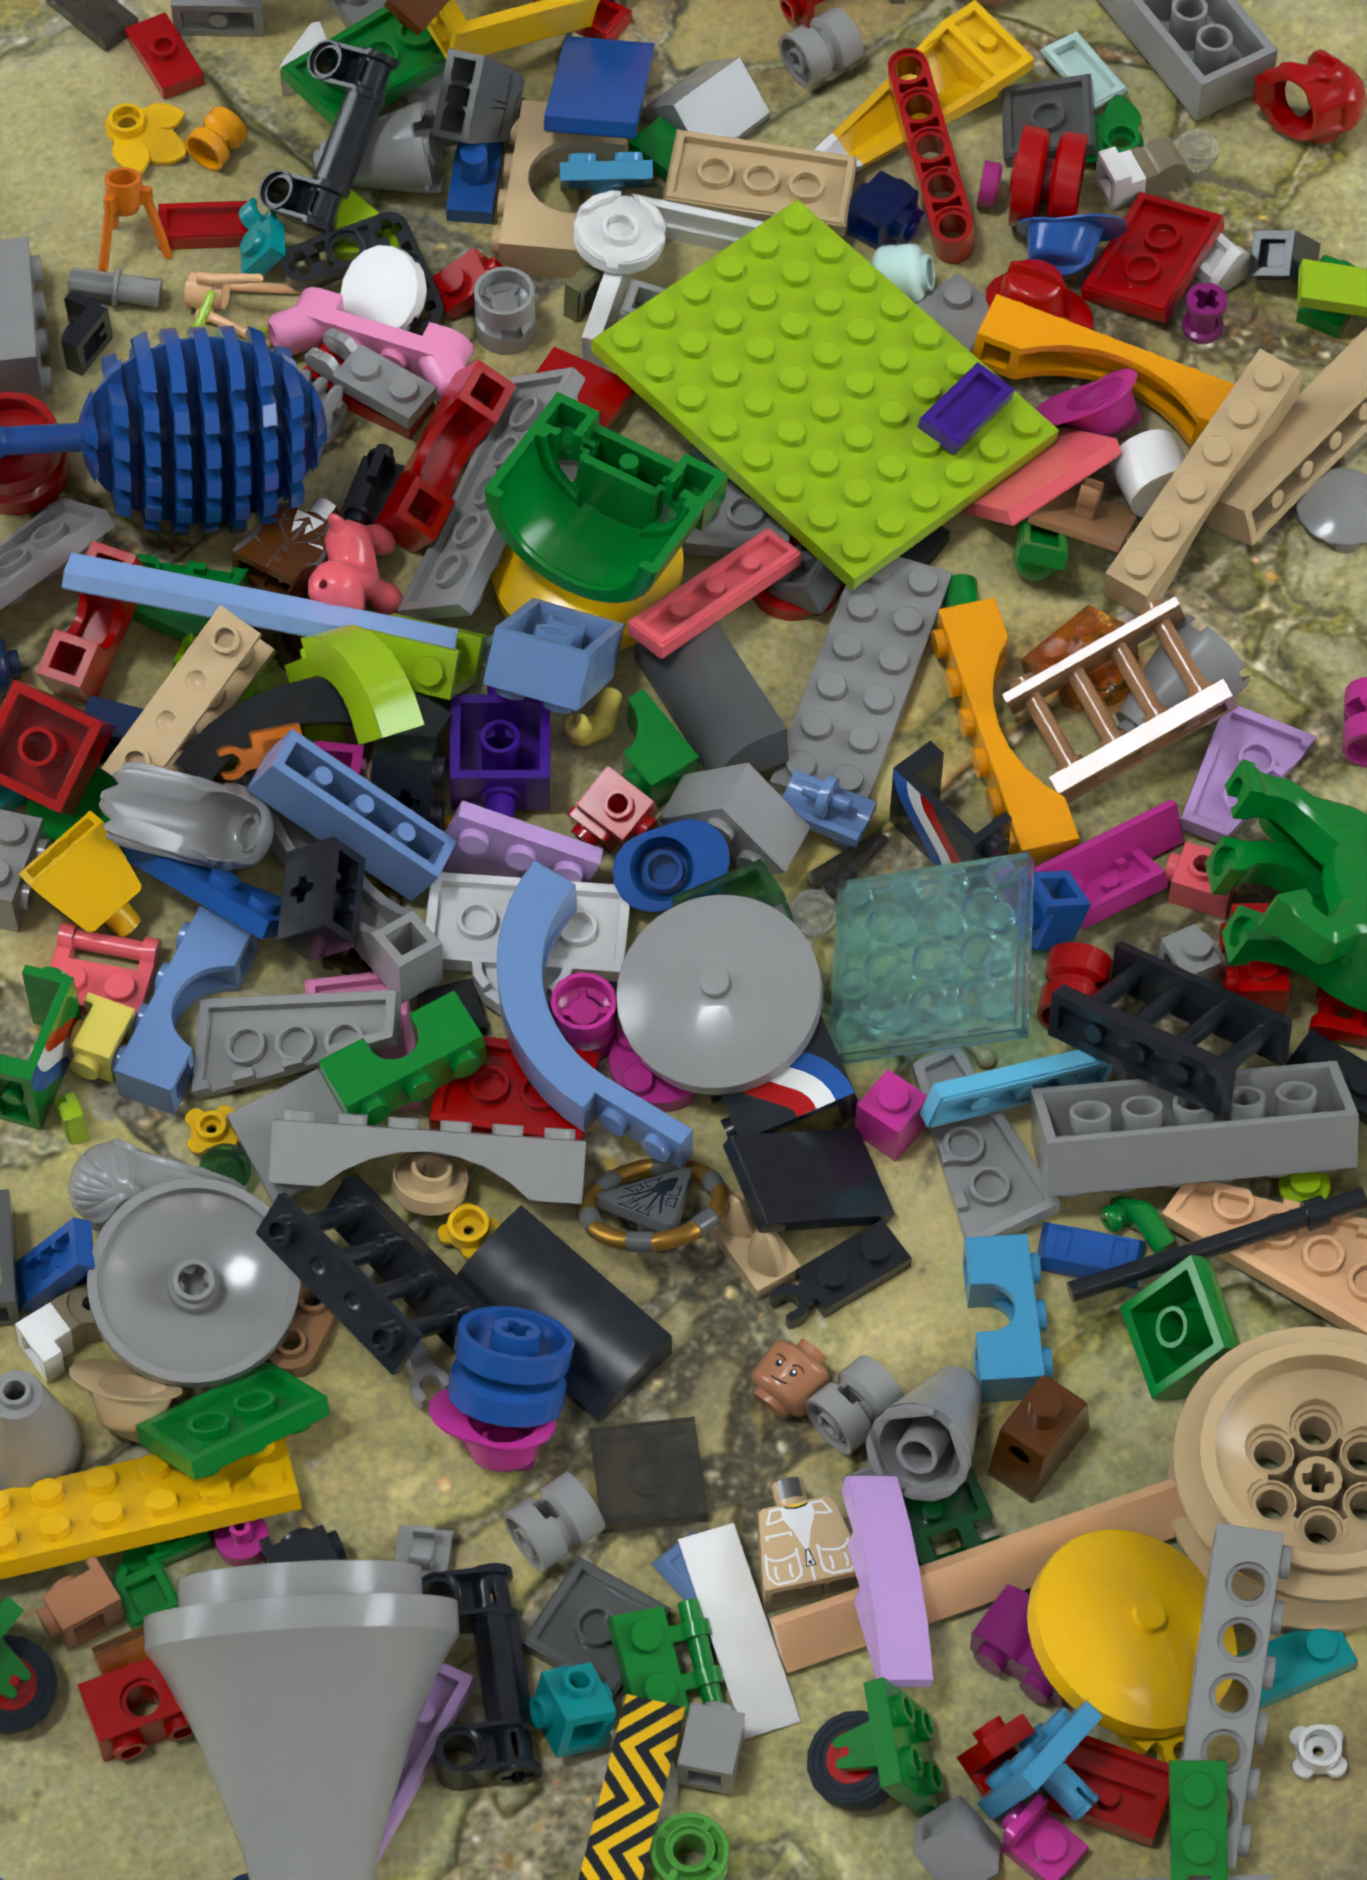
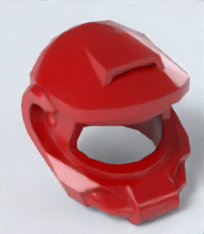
M1322 49L1314 51L1309 56L1307 65L1292 61L1282 62L1278 67L1267 68L1263 73L1256 75L1254 78L1253 102L1259 105L1261 111L1276 131L1298 141H1310L1316 144L1334 141L1339 135L1350 132L1357 126L1367 106L1365 85L1360 76L1351 66ZM1287 81L1295 83L1306 94L1311 108L1303 117L1293 113L1287 103L1285 95Z

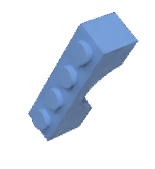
M201 906L198 908L192 922L186 921L182 925L176 940L177 951L170 963L164 962L160 967L155 980L154 988L156 991L149 1004L143 1003L139 1007L133 1023L134 1033L128 1045L122 1044L117 1049L111 1067L112 1073L115 1074L120 1096L173 1115L176 1114L192 1082L194 1068L192 1048L176 1032L182 1015L193 1003L205 996L219 992L239 991L259 951L257 936L214 911Z

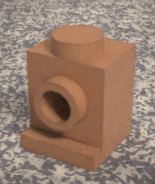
M95 1555L85 1560L88 1571L79 1576L72 1574L58 1580L50 1588V1591L42 1596L44 1606L35 1610L38 1620L48 1637L52 1639L59 1635L68 1652L126 1620L121 1598Z

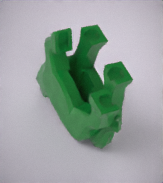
M1242 759L1225 783L1227 795L1237 798L1238 801L1235 806L1231 807L1233 819L1242 820L1259 818V825L1262 830L1274 841H1245L1222 835L1205 861L1212 895H1227L1235 887L1243 883H1257L1281 894L1275 896L1265 913L1242 905L1237 907L1221 932L1229 965L1244 966L1252 961H1260L1291 969L1309 978L1324 991L1347 1005L1367 1012V813L1354 806L1313 796L1292 780L1265 774L1256 768L1254 762Z

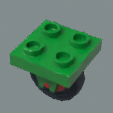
M8 1596L0 1601V1734L13 1735L31 1729L47 1716L56 1699L58 1679L52 1660L40 1645L23 1636L5 1635L24 1611L23 1608Z
M885 1677L864 1682L868 1712L863 1710L842 1712L828 1719L815 1733L807 1751V1771L812 1785L828 1803L846 1811H868L885 1803L892 1796L921 1818L940 1807L938 1793L944 1790L941 1770L937 1762L932 1760L929 1741L935 1738L932 1718L926 1708L919 1706L906 1692H902Z

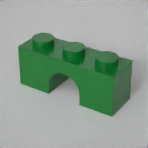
M455 991L409 1014L417 1045L408 1055L399 1059L381 1058L374 1054L365 1039L361 1038L318 1061L321 1074L343 1113L368 1115L367 1125L379 1124L391 1112L411 1102L425 1100L433 1094L435 1089L456 1078H466L474 1074L481 1065L489 1062L483 1035Z

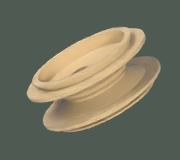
M1310 1326L1277 1330L1248 1340L1224 1354L1200 1377L1187 1397L1177 1422L1166 1480L1172 1479L1176 1483L1185 1515L1184 1517L1172 1520L1173 1532L1183 1554L1197 1565L1207 1580L1215 1523L1284 1533L1283 1545L1292 1546L1288 1579L1278 1578L1275 1600L1284 1602L1281 1626L1284 1629L1311 1632L1314 1629L1325 1628L1331 1632H1347L1367 1627V1521L1358 1519L1352 1513L1355 1509L1367 1510V1471H1359L1349 1463L1352 1460H1362L1367 1463V1335L1339 1328ZM1309 1434L1315 1435L1324 1444L1318 1446L1310 1445L1301 1437ZM1260 1458L1271 1459L1278 1464L1279 1468H1262L1257 1464L1256 1460ZM1312 1486L1319 1487V1493L1313 1492ZM1264 1507L1273 1508L1282 1517L1268 1519L1262 1516L1258 1509ZM1319 1533L1327 1537L1330 1543L1326 1545L1314 1544L1309 1541L1306 1535ZM1251 1568L1238 1570L1231 1582L1234 1594L1243 1601L1255 1599L1261 1593L1263 1586L1261 1576Z

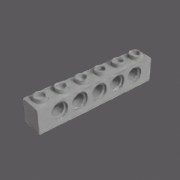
M1215 1523L1180 1760H1209L1207 1757V1746L1218 1735H1228L1236 1741L1238 1756L1231 1765L1226 1766L1227 1797L1230 1801V1811L1227 1815L1228 1868L1235 1869L1237 1857L1247 1858L1249 1852L1252 1824L1242 1823L1245 1801L1255 1802L1257 1797L1260 1768L1250 1767L1253 1745L1263 1746L1266 1736L1268 1713L1258 1710L1261 1690H1272L1276 1657L1266 1655L1269 1635H1280L1284 1602L1275 1600L1278 1578L1288 1579L1292 1546L1283 1545L1284 1533ZM1242 1568H1251L1258 1572L1263 1583L1261 1593L1250 1601L1239 1599L1231 1587L1234 1574ZM1236 1623L1247 1625L1254 1634L1253 1648L1243 1656L1231 1655L1223 1643L1225 1631ZM1227 1679L1240 1681L1246 1690L1245 1703L1240 1709L1232 1712L1222 1710L1215 1700L1216 1688ZM1170 1833L1166 1854L1168 1858H1170Z

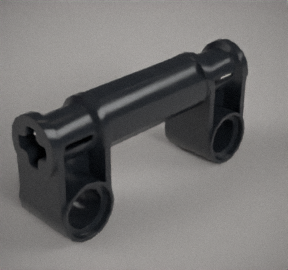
M323 40L312 48L307 61L308 71L311 76L345 95L314 177L309 178L279 169L269 172L263 178L258 191L259 200L263 206L293 223L303 225L323 234L337 230L334 222L343 199H348L350 196L351 186L380 109L386 100L383 92L391 71L399 66L400 62L397 59L372 48H359L333 40Z
M488 1563L467 1569L434 1571L422 1577L423 1594L444 1596L457 1600L459 1634L473 1633L486 1721L463 1725L456 1724L447 1727L439 1734L435 1742V1775L444 1787L452 1791H464L499 1785L519 1786L536 1781L543 1774L540 1762L535 1761L531 1735L536 1731V1727L530 1715L531 1698L519 1624V1612L516 1608L512 1607L509 1583L513 1579V1571L511 1566L507 1564ZM490 1593L493 1595L494 1603L491 1602ZM512 1745L515 1746L516 1757L513 1755ZM459 1750L469 1753L473 1760L465 1765H454L445 1757L450 1752Z

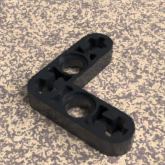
M384 212L296 244L285 252L286 256L282 259L281 264L284 280L288 286L296 291H303L309 287L319 288L343 279L351 262L354 260L342 261L337 259L333 253L338 245L346 242L355 244L359 248V253L355 257L357 258L364 250L378 245L390 246L388 239L383 237L382 234L383 230L390 229L397 236L398 248L409 253L413 260L419 263L425 275L427 292L424 308L427 312L430 311L431 318L423 321L421 316L419 318L414 317L413 321L408 325V327H411L408 331L423 336L429 322L442 326L444 324L445 315L442 299L408 222L398 213ZM320 252H326L329 267L324 268L323 260H320ZM304 260L305 264L310 266V273L302 275L299 269L296 270L297 262Z

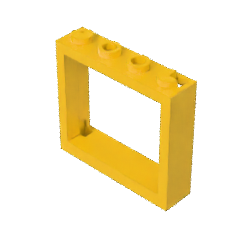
M449 0L426 28L446 60L449 48L484 56L592 26L600 0H541L470 20L465 18L455 0Z

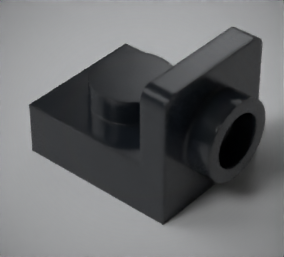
M70 291L64 298L69 325L63 332L61 346L63 348L66 369L83 376L112 340L113 334L108 308L94 298H85Z

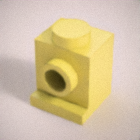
M88 992L84 999L87 1016L85 1020L79 1019L76 1022L69 1038V1047L72 1049L74 1056L69 1066L74 1073L88 1080L100 1078L114 1083L116 1078L115 1074L111 1071L113 1058L120 1045H128L134 1033L135 1009Z

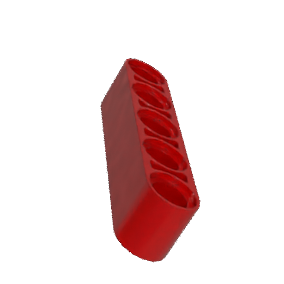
M902 48L896 51L888 61L890 96L934 252L943 262L959 264L966 261L974 250L972 214L928 60L925 54L917 49ZM907 74L917 76L912 80L901 79L902 76ZM917 113L929 115L924 119H914L911 117ZM929 152H935L940 154L938 157L934 159H927L922 157L924 154ZM938 192H948L951 194L949 197L941 199L933 196ZM951 231L962 233V236L952 239L944 235Z

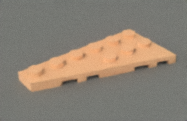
M1215 1181L1188 1183L1178 1189L1162 1212L1161 1218L1168 1228L1193 1242L1300 1207V1202L1284 1198L1283 1203L1253 1196L1248 1189ZM1345 1214L1331 1219V1225L1309 1231L1305 1227L1218 1255L1221 1259L1341 1329L1367 1335L1366 1218Z

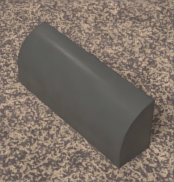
M717 622L663 659L657 657L641 643H637L634 659L686 741L699 755L700 763L705 770L749 763L760 773L789 761L787 728Z

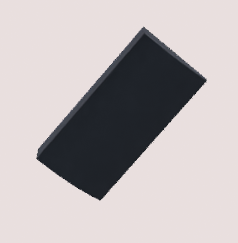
M522 1205L484 1241L457 1274L488 1307L508 1306L537 1311L558 1320L571 1331L574 1347L570 1367L566 1375H564L567 1383L565 1394L597 1423L672 1354L671 1334Z

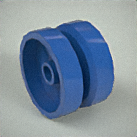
M491 1306L478 1308L463 1315L457 1326L454 1344L457 1358L451 1366L447 1393L450 1402L462 1413L472 1418L502 1427L528 1428L545 1425L559 1417L564 1405L567 1388L564 1375H566L570 1367L574 1347L571 1331L554 1318L520 1307Z

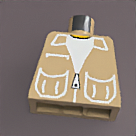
M787 1477L776 1481L771 1487L776 1506L764 1508L758 1512L757 1536L761 1601L764 1612L821 1601L858 1588L859 1584L847 1546L851 1534L833 1497L822 1496L807 1499L804 1483L800 1477Z

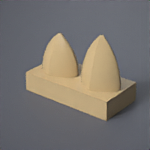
M741 1190L730 1195L726 1214L719 1222V1225L712 1229L709 1234L756 1300H759L773 1292L777 1287L794 1280L796 1269L800 1268L801 1265L777 1232L759 1233Z

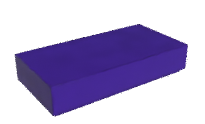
M977 362L920 418L917 428L955 455L1012 400L1015 389Z

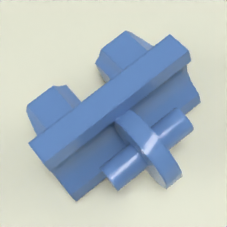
M795 769L782 798L811 826L809 830L831 838L833 845L848 851L853 847L857 848L876 812L877 802L839 787L840 779L829 775L823 781Z

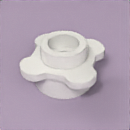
M1314 1724L1307 1728L1297 1726L1291 1731L1289 1742L1295 1747L1296 1756L1292 1770L1297 1777L1309 1779L1314 1774H1328L1332 1778H1339L1345 1773L1347 1762L1341 1757L1342 1741L1344 1739L1341 1729L1335 1725ZM1320 1748L1323 1751V1755H1314L1313 1749Z

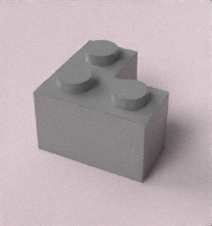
M749 763L684 774L658 818L663 825L687 819L708 822L721 832L728 844L729 854L735 859L737 867L752 878L785 873L811 827Z

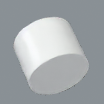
M1149 430L1133 436L1120 445L1122 451L1119 454L1120 456L1109 462V468L1131 511L1141 518L1146 515L1185 458L1174 435L1167 430Z

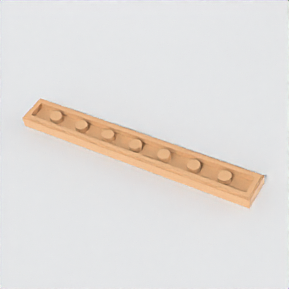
M1168 1479L919 1566L928 1624L995 1601L1007 1584L1023 1591L1032 1588L1038 1573L1048 1560L1063 1545L1080 1535L1098 1530L1120 1529L1146 1534L1162 1542L1175 1538L1172 1521L1185 1516L1176 1483L1172 1479ZM860 1587L769 1618L783 1669L787 1674L867 1646L854 1604Z

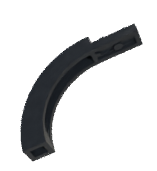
M325 678L301 680L277 686L254 695L227 710L206 726L188 744L173 763V766L185 774L212 780L218 771L236 756L234 754H227L219 757L216 754V750L225 745H234L239 748L251 746L248 735L250 731L298 722L300 726L333 724L353 727L346 704L333 684ZM414 693L424 725L397 734L436 737L452 712L432 700Z

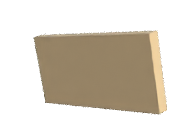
M677 129L663 200L765 222L798 199L840 237H844L858 157Z

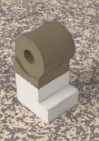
M1161 137L1148 142L1141 148L1136 147L1120 153L1116 147L1099 151L1095 182L1111 211L1133 204L1140 192L1156 196L1176 188L1187 178L1189 170L1174 142L1170 138Z
M87 1283L79 1285L69 1292L67 1291L15 1323L20 1348L47 1384L65 1373L64 1357L86 1343L103 1341L90 1310Z

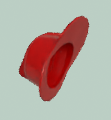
M1025 259L1012 261L1007 272L994 278L987 286L985 300L989 308L998 294L1056 317L1064 318L1085 328L1092 329L1093 316L1087 303L1078 294L1068 289L1060 271L1053 264L1044 260Z

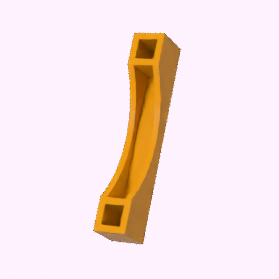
M998 294L977 332L972 353L993 372L1013 380L1034 376H1067L1096 381L1117 370L1125 368L1134 369L1138 374L1137 380L1131 388L1134 397L1159 412L1177 429L1191 448L1235 385L1201 372L1196 368L1188 367L1151 351L1143 350L1114 339L1109 335L1101 334L1069 322L1064 318L1056 317Z
M995 597L938 609L937 629L931 630L930 634L933 652L937 659L944 658L947 667L944 670L947 693L950 698L957 697L961 708L958 709L959 727L964 738L971 737L974 749L971 751V758L977 778H985L988 790L985 791V799L989 815L992 819H995L1002 813L1007 812L1012 817L1007 860L1013 859L1017 874L1020 875L1078 846L1079 836L1065 797L1043 784L1024 767L1009 747L998 724L993 693L996 681L1006 662L1008 634Z

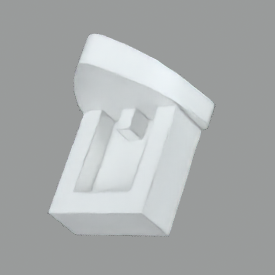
M1220 233L1195 276L1204 284H1216L1226 292L1248 276L1251 255L1242 247L1234 245Z

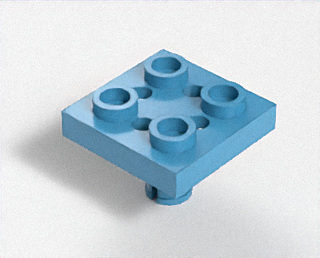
M642 152L615 153L614 161H596L595 153L569 154L568 162H559L560 189L592 190L593 195H597L607 191H620V189L651 187L653 181V160H643Z
M1086 1701L1070 1713L1064 1707H1061L1044 1724L1042 1722L1038 1723L1033 1727L1035 1732L1018 1743L1022 1750L1011 1761L1008 1758L1004 1760L986 1778L984 1782L991 1789L982 1797L977 1805L993 1820L1036 1792L1042 1786L1070 1815L1074 1822L1080 1819L1092 1807L1091 1803H1096L1100 1796L1083 1782L1065 1763V1760L1103 1716Z

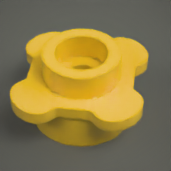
M221 1105L216 1110L202 1111L199 1108L191 1109L185 1116V1123L190 1127L191 1137L187 1141L189 1151L195 1155L215 1157L234 1150L238 1145V1139L227 1121V1115L233 1112L234 1109L228 1105ZM209 1127H215L216 1131L214 1133H208L207 1129Z
M464 1202L450 1213L447 1224H442L438 1228V1239L444 1245L451 1244L459 1249L463 1258L469 1260L500 1225L495 1218H488L486 1212L479 1206ZM472 1228L474 1232L468 1235L464 1233V1230Z

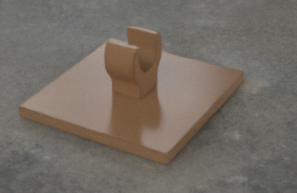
M1087 477L1084 485L1080 488V492L1067 490L1031 514L1027 523L1119 553L1138 516L1133 514L1130 508L1100 499L1105 483Z

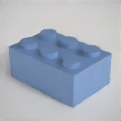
M532 598L495 627L483 684L497 688L496 693L508 699L523 700L526 696L543 701V707L553 712L569 714L572 713V710L578 711L613 679L625 624Z

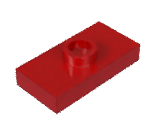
M166 12L125 28L128 43L164 100L205 84L203 71Z

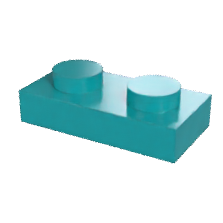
M1325 1628L1314 1629L1311 1632L1294 1630L1270 1640L1266 1656L1276 1657L1272 1690H1261L1259 1710L1354 1670L1358 1660L1342 1631L1331 1632ZM1251 1649L1237 1654V1656H1243L1250 1652Z

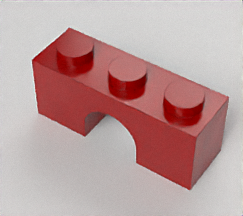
M93 540L86 554L88 556L144 567L137 555ZM78 592V608L71 626L66 632L54 629L36 674L50 691L88 703L91 695L99 696L138 604Z

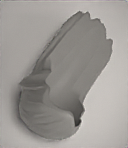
M141 762L122 763V770L115 771L113 774L118 785L105 789L100 795L102 800L98 805L104 815L110 818L103 825V828L107 830V839L129 849L205 866L209 869L217 868L232 872L233 869L241 870L257 865L267 855L274 836V821L269 807L265 802L248 792V787L241 784H219L205 778L173 771L165 767Z
M116 1138L113 1141L96 1144L85 1151L75 1162L68 1183V1194L73 1208L83 1219L91 1221L92 1230L101 1231L109 1218L126 1201L145 1189L163 1182L184 1178H205L226 1182L246 1191L245 1186L230 1177L165 1156L145 1152L133 1144Z

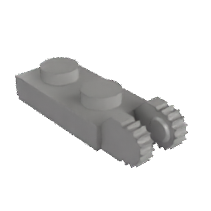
M335 328L328 329L322 336V340L329 351H332L334 354L336 353L345 360L341 366L332 355L323 352L321 349L319 350L317 347L310 349L304 358L308 367L333 382V386L337 384L343 386L344 393L407 429L411 428L437 398L436 386L362 344L358 346L349 335L344 332L341 333Z

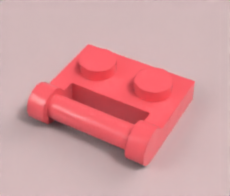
M62 922L58 931L56 949L50 967L58 968L69 976L74 977L81 1015L87 1016L84 999L88 992L134 1008L135 1013H137L139 1007L143 1003L148 1002L161 958L162 940L145 937L143 941L96 932L87 933L85 930H80L79 926L75 923ZM76 949L138 960L139 964L137 970L73 959Z

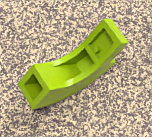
M345 625L301 638L303 649L299 651L302 659L284 665L290 683L321 676L333 684L346 704L359 745L424 725L414 691L400 663L380 638L361 626Z

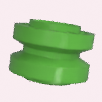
M685 1812L668 1818L655 1831L650 1851L653 1880H726L729 1866V1844L725 1832L716 1821L700 1813ZM693 1849L700 1852L704 1859L696 1865L687 1866L678 1862L675 1856L683 1850Z

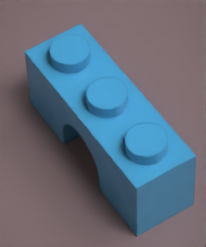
M1027 1234L967 1237L964 1239L962 1256L967 1308H994L1002 1312L1010 1321L1007 1326L996 1331L976 1332L973 1360L975 1376L983 1390L981 1403L1023 1400L1041 1376L1045 1375L1051 1379L1053 1378L1051 1348L1042 1347L1040 1331L1047 1330L1045 1300H1036L1034 1284L1041 1283L1039 1253H1030Z

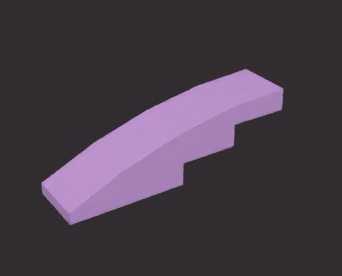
M846 1476L841 1493L853 1530L847 1546L860 1587L854 1604L876 1679L885 1677L896 1687H931L934 1677L922 1582L910 1521L898 1477Z

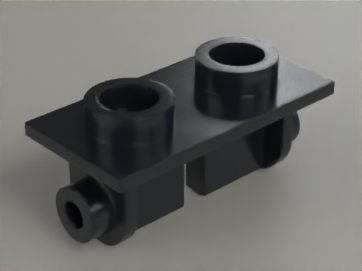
M378 444L376 448L368 452L367 456L363 455L340 511V516L344 520H353L365 526L375 524L405 468L404 465L396 464L395 457L393 456L394 450L390 446Z

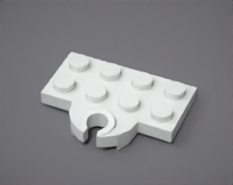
M441 872L439 878L430 885L426 925L442 943L443 969L472 971L474 986L480 999L486 1006L501 1015L496 970L497 945L508 903L521 878ZM571 881L576 884L577 911L560 933L552 949L544 979V994L550 1011L552 991L558 982L568 975L580 972L594 973L607 981L618 982L620 969L626 956L631 905L621 898L614 884Z

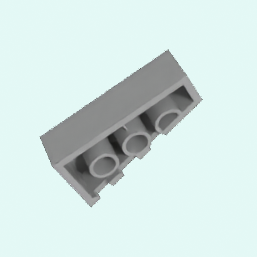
M28 237L0 240V393L7 391L26 393L45 403V395L53 394V382L50 366H42L41 357H50L47 328L39 329L38 320L47 319L43 291L35 292V283H43L40 255L31 256Z

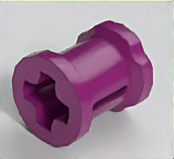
M1213 283L1195 284L1186 293L1188 312L1183 317L1181 329L1183 334L1194 343H1213L1220 338L1223 332L1224 322L1221 315H1223L1227 308L1226 292L1220 286Z

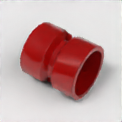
M1064 942L1053 946L1049 950L1044 974L1048 982L1042 986L1036 1016L1041 1025L1048 1029L1052 992L1063 984L1091 996L1110 981L1113 961L1106 952L1090 944L1080 942Z

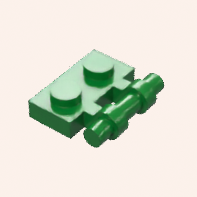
M698 1598L677 1603L682 1624L668 1626L664 1606L611 1616L607 1620L625 1696L629 1694L686 1707L684 1716L690 1710L686 1693L699 1691L703 1705L708 1701L725 1703L720 1686L725 1683L722 1668L714 1663L708 1639L713 1634L709 1618H703ZM687 1643L694 1671L681 1674L674 1646Z

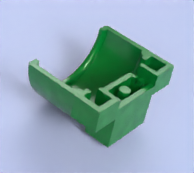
M556 392L486 485L485 499L490 517L509 547L528 566L553 584L575 595L599 602L623 603L636 600L653 587L694 528L702 531L725 499L728 474L686 453L679 462L667 458L599 425V411ZM559 459L579 461L576 477L573 482L561 469L557 462Z

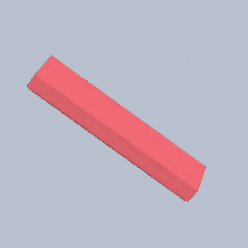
M766 528L628 621L627 633L657 657L663 659L800 566L802 552L770 528Z

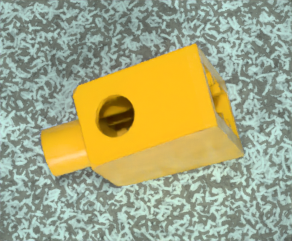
M89 811L18 875L33 890L87 933L94 932L105 922L116 936L124 937L131 933L141 921V917L130 906L128 901L141 890L142 885L119 845L106 838L107 830L103 828L105 823L93 812Z

